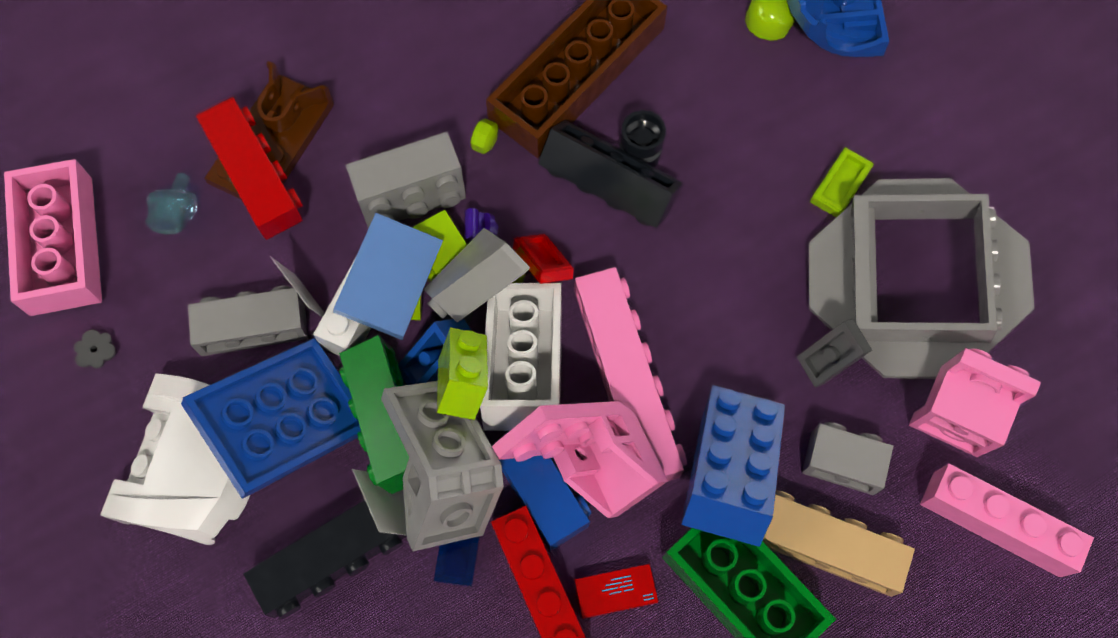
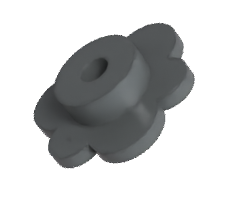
M94 329L86 331L82 336V341H77L74 344V351L77 352L75 357L76 364L82 368L92 366L95 369L103 367L105 361L111 360L116 354V348L111 344V335L108 333L100 334Z

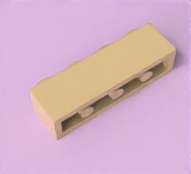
M776 490L773 518L763 539V542L770 550L890 597L903 593L915 548L904 545L903 538L886 532H882L881 535L866 530L867 525L861 521L851 518H845L842 521L830 516L831 511L822 506L809 504L806 507L794 502L795 498L792 495Z

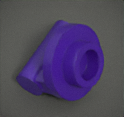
M475 208L465 210V242L467 244L483 228L497 236L498 223L495 222L493 214L481 213Z

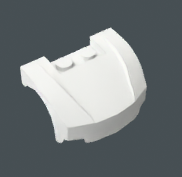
M155 374L142 407L153 412V416L145 429V436L138 455L132 463L128 480L114 479L100 516L127 525L133 524L159 530L205 545L215 543V537L229 519L236 520L239 518L250 495L243 499L240 497L181 405L183 397L210 384L180 376Z

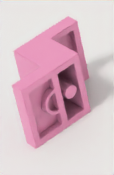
M965 348L941 366L925 406L913 413L909 426L975 457H979L1004 446L1020 404L1036 396L1041 382L1029 377V373L1020 367L1005 366L992 360V356L985 351Z

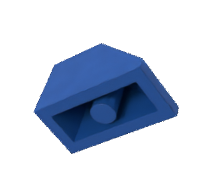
M454 319L435 321L398 364L402 378L407 385L438 381V359L450 327L472 331L464 319L456 322Z

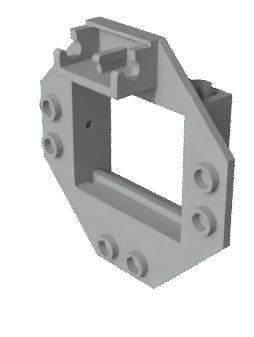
M951 178L879 179L862 195H854L853 203L809 242V310L831 330L846 320L854 319L872 348V351L862 357V359L883 378L936 379L941 366L965 348L979 349L989 353L1035 309L1029 241L998 217L994 207H989V194H970ZM974 219L980 323L878 322L875 220Z

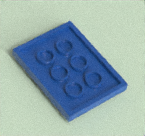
M315 338L183 397L181 402L182 407L242 499L358 438V431H361L359 421L353 416L348 404V400L352 398L350 390L344 384L341 375Z

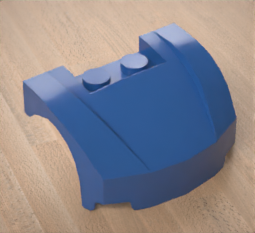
M787 0L790 12L805 34L822 49L849 57L884 56L889 44V37L881 0Z

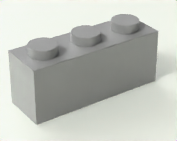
M278 286L270 292L264 293L241 292L236 294L235 297L226 299L207 297L201 299L200 303L188 304L190 345L201 356L308 339L305 302L296 290L290 286Z

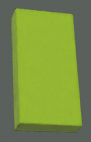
M845 147L812 196L810 203L837 218L847 208L874 163Z

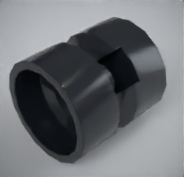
M646 110L635 111L628 115L622 124L619 149L656 167L661 160L666 136V126L662 118L654 112Z

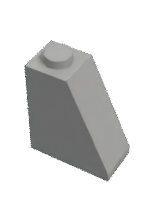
M483 228L423 290L432 298L427 304L441 318L449 314L456 322H459L524 275L530 267L505 241Z

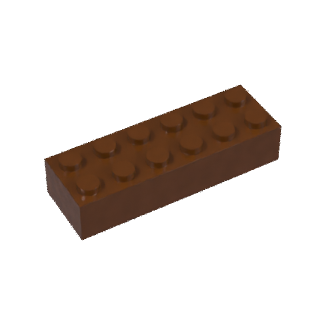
M586 0L486 99L488 120L497 123L501 131L538 159L542 154L551 128L563 120L573 123L664 30L668 6L660 0Z

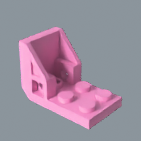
M620 401L541 405L492 445L499 460L515 458L516 462H521L533 456H543L544 459L553 457L564 482L607 518L618 517L668 482L636 414Z

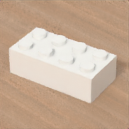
M511 283L487 301L485 335H487L488 389L480 406L484 431H510L539 406L560 404L561 283Z

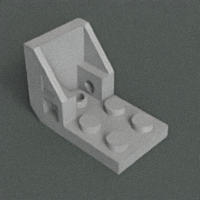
M438 381L384 388L381 397L388 415L409 455L403 475L406 535L412 551L483 536L504 487L501 462L477 419L471 420L437 413Z

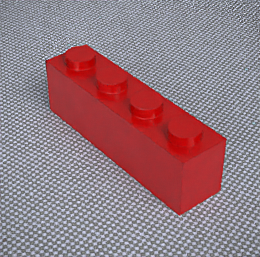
M231 97L195 115L265 240L303 221L297 210L303 207V204L294 188L286 191L282 181L287 179V176L278 160L272 163L269 161L266 154L272 150L262 132L255 135L251 127L256 125V122L247 106L239 108L234 97Z
M527 506L491 521L493 531L540 638H586Z

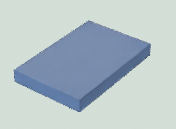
M375 213L334 306L333 313L403 340L443 240Z

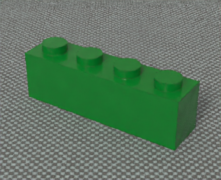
M377 335L339 353L343 365L340 368V375L351 393L352 398L348 400V404L353 416L359 421L361 431H358L357 436L361 447L368 453L370 464L367 465V472L370 480L375 486H380L390 494H394L403 490V475L409 455L388 415L381 397L384 388L405 385L394 349L380 335Z

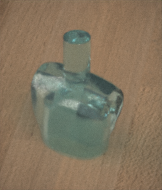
M178 173L171 189L153 191L148 195V216L145 224L152 231L161 234H178L194 216L197 209V198L194 193L186 191L190 181L188 175Z

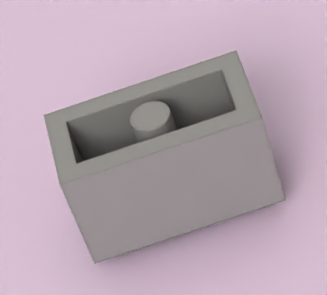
M826 422L819 424L811 432L802 474L875 495L885 487L893 445L883 443V439L877 435L869 433L857 435L847 432L846 427L837 423Z

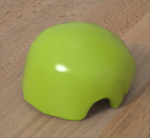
M752 0L745 15V23L749 31L758 38L769 41L784 38L795 21L787 0Z

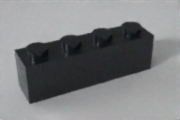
M566 120L551 128L538 165L546 168L552 176L568 180L575 184L580 191L586 194H593L606 201L609 207L623 210L634 216L642 225L652 226L656 229L668 217L683 185V182Z
M364 500L243 573L264 615L272 618L279 616L280 619H283L301 608L299 602L312 594L317 598L332 590L336 586L334 581L346 573L349 576H353L366 569L370 565L368 560L380 552L383 555H387L403 545L401 539L407 535L379 532Z

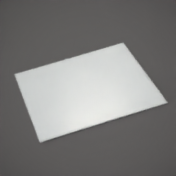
M271 257L308 308L323 317L324 311L299 278Z
M352 469L378 531L381 533L406 535L403 490L390 494L380 486H375L370 480L367 471Z

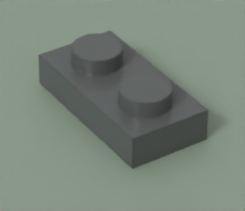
M849 319L842 322L797 356V359L816 388L824 385L871 352L872 348L854 319Z

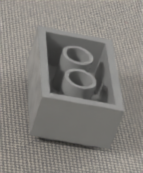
M448 132L346 164L368 229L375 213L398 222L407 218H420L428 211L440 207H453L460 200L466 199L461 165Z

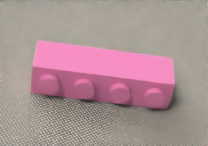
M949 463L933 473L920 503L921 506L1058 577L1082 571L1094 537Z

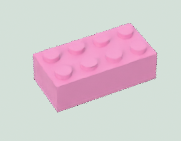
M76 159L4 172L11 302L29 316L102 303L91 176Z

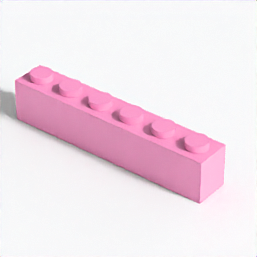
M616 267L575 278L574 293L609 402L620 401L636 414L667 480L671 481L680 478L684 471L683 466L687 465L685 452L681 444L675 445L671 431L675 430L674 420L670 410L663 409L660 397L663 396L662 384L658 375L652 376L648 364L652 363L651 352L647 342L641 343L637 331L641 330V324L637 311L635 309L630 310L627 298H630V291L624 277L619 278Z

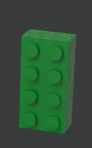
M691 528L662 557L734 638H818L836 620L763 541L760 547Z

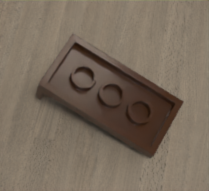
M267 61L269 82L249 110L256 122V125L252 126L251 129L255 135L262 132L272 150L266 154L269 161L272 163L278 160L288 178L332 110L334 102L328 87L324 85L314 88L304 86L280 75L276 64ZM217 158L204 179L209 185L242 200L220 159Z

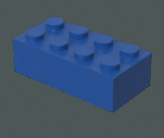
M712 385L701 419L681 525L760 547L774 513L785 404Z

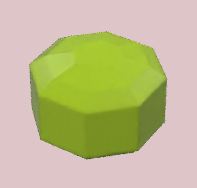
M485 118L477 123L470 141L472 150L482 154L492 150L498 137L497 123Z

